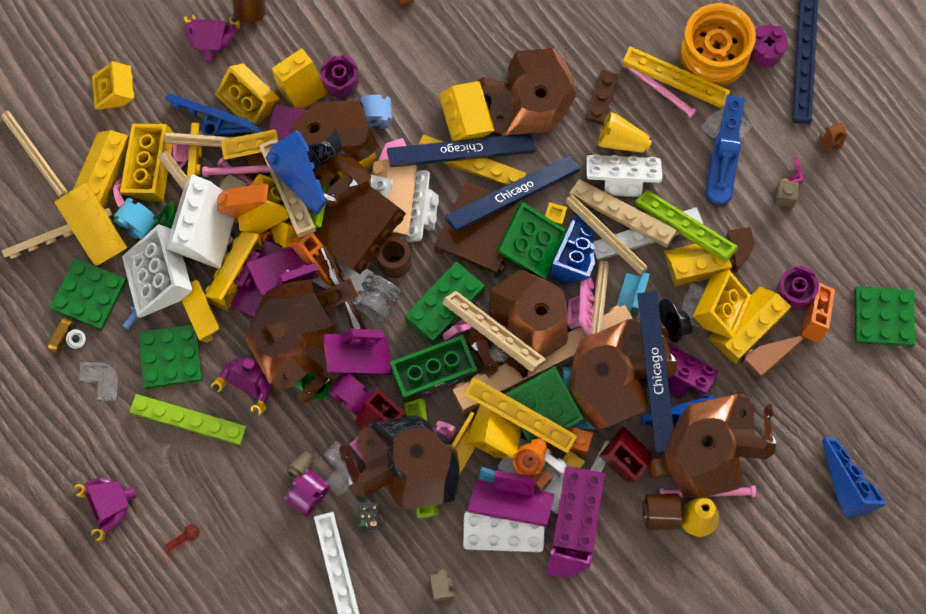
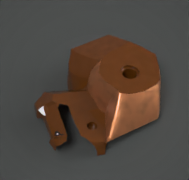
M553 48L516 51L508 67V84L486 77L477 80L481 84L483 94L491 96L490 118L495 137L550 132L569 110L576 97L575 81L561 53Z
M519 270L490 289L489 316L541 356L546 358L567 344L568 312L565 296L561 288L545 279ZM473 329L466 340V344L470 351H475L484 367L483 372L490 378V375L498 371V365L487 345L489 339L476 329ZM498 347L508 366L517 370L522 375V378L528 377V369Z
M313 279L281 284L267 291L255 311L246 336V342L269 384H272L276 389L291 388L310 371L316 374V378L299 393L297 399L300 402L311 400L315 397V393L325 384L336 381L343 374L328 373L324 346L321 345L323 343L322 336L334 334L339 323L332 325L314 293Z
M626 319L623 322L581 339L577 347L570 371L568 391L582 416L597 431L645 411L647 392L642 381H647L640 322L634 319ZM661 324L667 378L670 379L677 373V361L669 350L667 342L669 335L666 327Z
M742 392L687 406L671 433L665 450L670 474L684 497L702 498L738 490L743 473L739 457L768 459L775 454L776 441L771 429L772 405H766L764 409L765 436L763 438L755 434L754 405L751 403L750 398Z

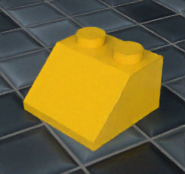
M112 61L92 76L95 109L122 107L134 99L131 66Z

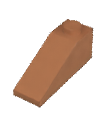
M798 336L762 345L755 350L751 348L744 355L745 359L742 364L759 381L793 351L803 338Z

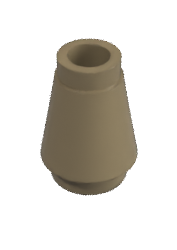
M304 451L288 466L287 473L293 479H296L298 476L302 477L309 468L314 456L310 452Z

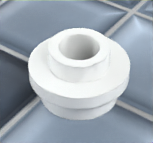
M78 329L71 330L66 335V343L73 349H78L85 344V334ZM73 336H77L79 338V341L77 343H74L72 341Z

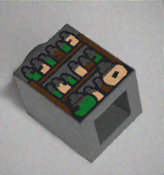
M363 500L362 503H358L359 530H379V505L374 503V500Z

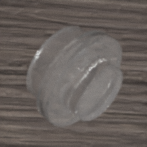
M497 345L491 347L489 351L490 356L497 362H505L509 357V354Z

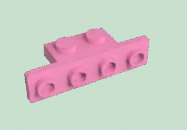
M591 278L581 281L579 296L568 299L567 324L569 328L574 329L582 326L587 335H590L592 332V313H594L592 301H594V283Z

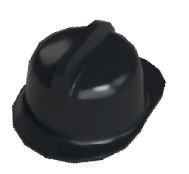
M662 299L659 302L660 321L665 325L669 339L677 343L682 336L692 333L690 317L686 312L677 310L670 300Z

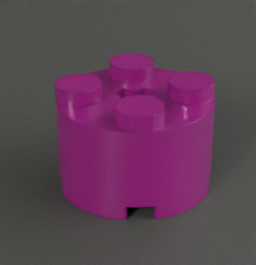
M763 25L755 29V44L750 59L763 67L773 66L782 59L787 49V36L780 26Z
M335 55L326 59L322 64L321 78L328 94L344 99L355 92L359 84V76L356 63L350 57L345 55L336 57Z
M803 266L787 270L777 286V294L790 304V309L804 310L811 304V300H814L819 291V281L815 277L814 272Z
M344 373L336 380L329 391V394L341 404L345 402L343 405L354 415L361 412L364 402L373 394L350 374Z
M307 469L302 477L298 476L292 484L294 488L286 494L284 500L301 514L308 517L316 509L315 506L318 502H322L330 489V485L313 471Z

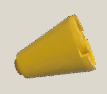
M614 112L608 114L604 122V129L600 132L598 146L638 153L649 150L651 140H649L650 136L618 114Z
M692 498L686 501L681 508V526L688 534L696 537H705L713 533L719 524L718 509L710 499Z

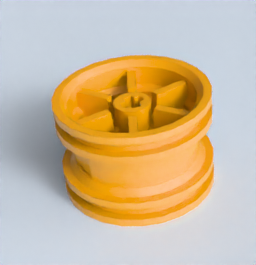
M714 3L699 8L689 18L680 48V60L683 69L719 86H726L735 82L745 72L755 44L756 32L751 19L744 11L729 4ZM705 33L706 36L701 37L700 34ZM732 39H736L738 43H732Z

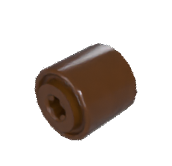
M232 0L234 16L241 22H257L266 15L265 0Z
M391 236L384 242L377 254L378 267L385 276L399 278L410 270L412 264L410 247L407 241L401 237ZM392 258L395 260L399 259L396 263L391 262Z
M678 493L645 495L642 506L643 522L648 531L678 530L681 528V502Z

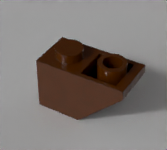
M751 227L729 230L725 239L738 246L737 251L729 258L734 272L739 271L754 248L755 243Z

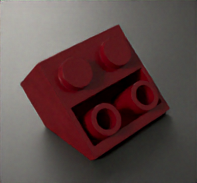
M378 388L364 402L355 424L361 428L367 423L407 417V415Z
M622 426L599 457L626 482H636L647 469L651 452Z

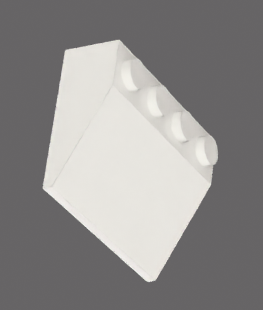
M193 174L185 183L166 245L167 250L212 267L221 268L235 219L233 216L217 211V197L219 193L223 192L222 189L212 182Z
M159 224L122 256L136 314L139 318L180 302L192 292L183 255L166 249L171 229Z

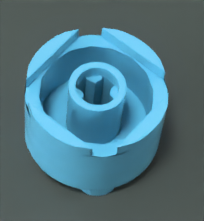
M127 198L113 216V223L121 229L123 227L129 231L127 234L134 240L142 239L152 230L158 219H153L155 215L139 202L135 205L131 203L133 199Z

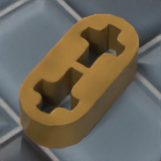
M66 318L61 320L49 341V351L55 354H59L66 344V335L74 329L73 321Z

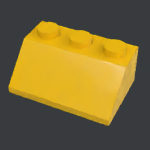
M244 64L230 66L214 94L236 116L247 119L256 126L273 113L274 105L278 104L281 99Z
M480 82L454 85L439 94L452 141L479 139L494 132Z
M697 244L664 251L674 287L710 279L712 275L731 270L732 268L730 259L725 263Z
M730 270L714 274L705 288L693 317L703 329L733 338L751 295Z

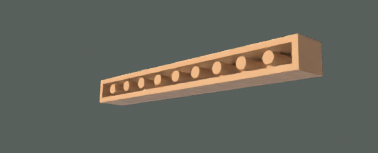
M625 305L621 307L615 306L609 310V313L603 315L602 330L626 319H633ZM582 326L568 332L567 344L547 356L544 364L533 373L528 370V377L522 378V375L513 367L508 366L507 363L501 366L498 364V371L490 375V378L482 373L473 377L506 394L554 366L557 369L573 361L581 339L590 335L586 334ZM461 382L453 389V396L463 415L480 407L479 403L463 395L469 382Z

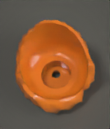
M538 438L532 440L529 444L521 446L513 456L514 471L521 475H538L545 463L546 442Z

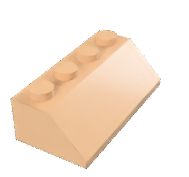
M389 160L375 161L372 175L388 178L393 181L387 199L406 213L403 221L397 225L391 236H408L417 165L390 168Z

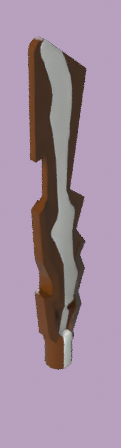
M328 247L320 248L324 257V267L328 271L329 280L332 282L331 286L345 281ZM352 301L344 302L351 329L367 330L360 312L356 313Z

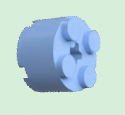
M381 95L360 97L370 129L373 126H379L380 129L389 128L392 122L391 98L386 96V99H382Z

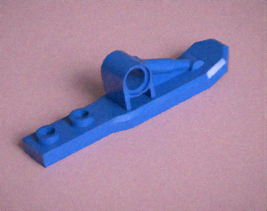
M170 93L166 95L165 100L171 103V107L178 110L181 107L186 108V112L197 115V113L206 115L201 127L203 135L223 137L242 133L254 134L264 132L247 119ZM215 127V131L210 134L211 128Z
M727 95L725 99L720 132L714 140L705 196L713 204L724 205L732 199L741 146L739 132L745 98Z

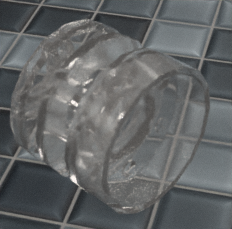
M367 274L365 277L366 282L361 284L364 291H357L358 297L352 299L351 303L363 315L377 322L385 323L392 313L390 306H396L402 292L388 280L375 274Z

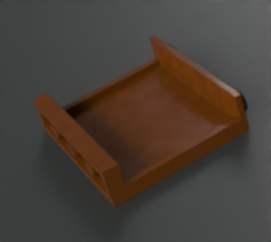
M466 181L451 212L492 193V191ZM517 202L456 233L446 221L434 245L435 252L442 254L444 251L493 272L494 277L497 278L499 272L503 273L507 263H505L506 257L496 251L519 203Z
M369 185L363 190L358 189L340 200L337 205L329 208L328 204H326L321 228H316V231L313 233L324 247H328L330 253L352 270L361 274L367 269L372 258L379 253L384 242L391 237L393 230L403 221L406 213Z

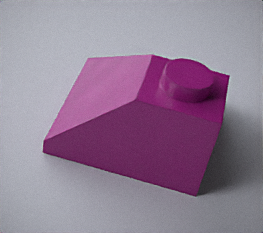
M553 546L546 574L553 575L554 577L568 578L590 568L593 552Z

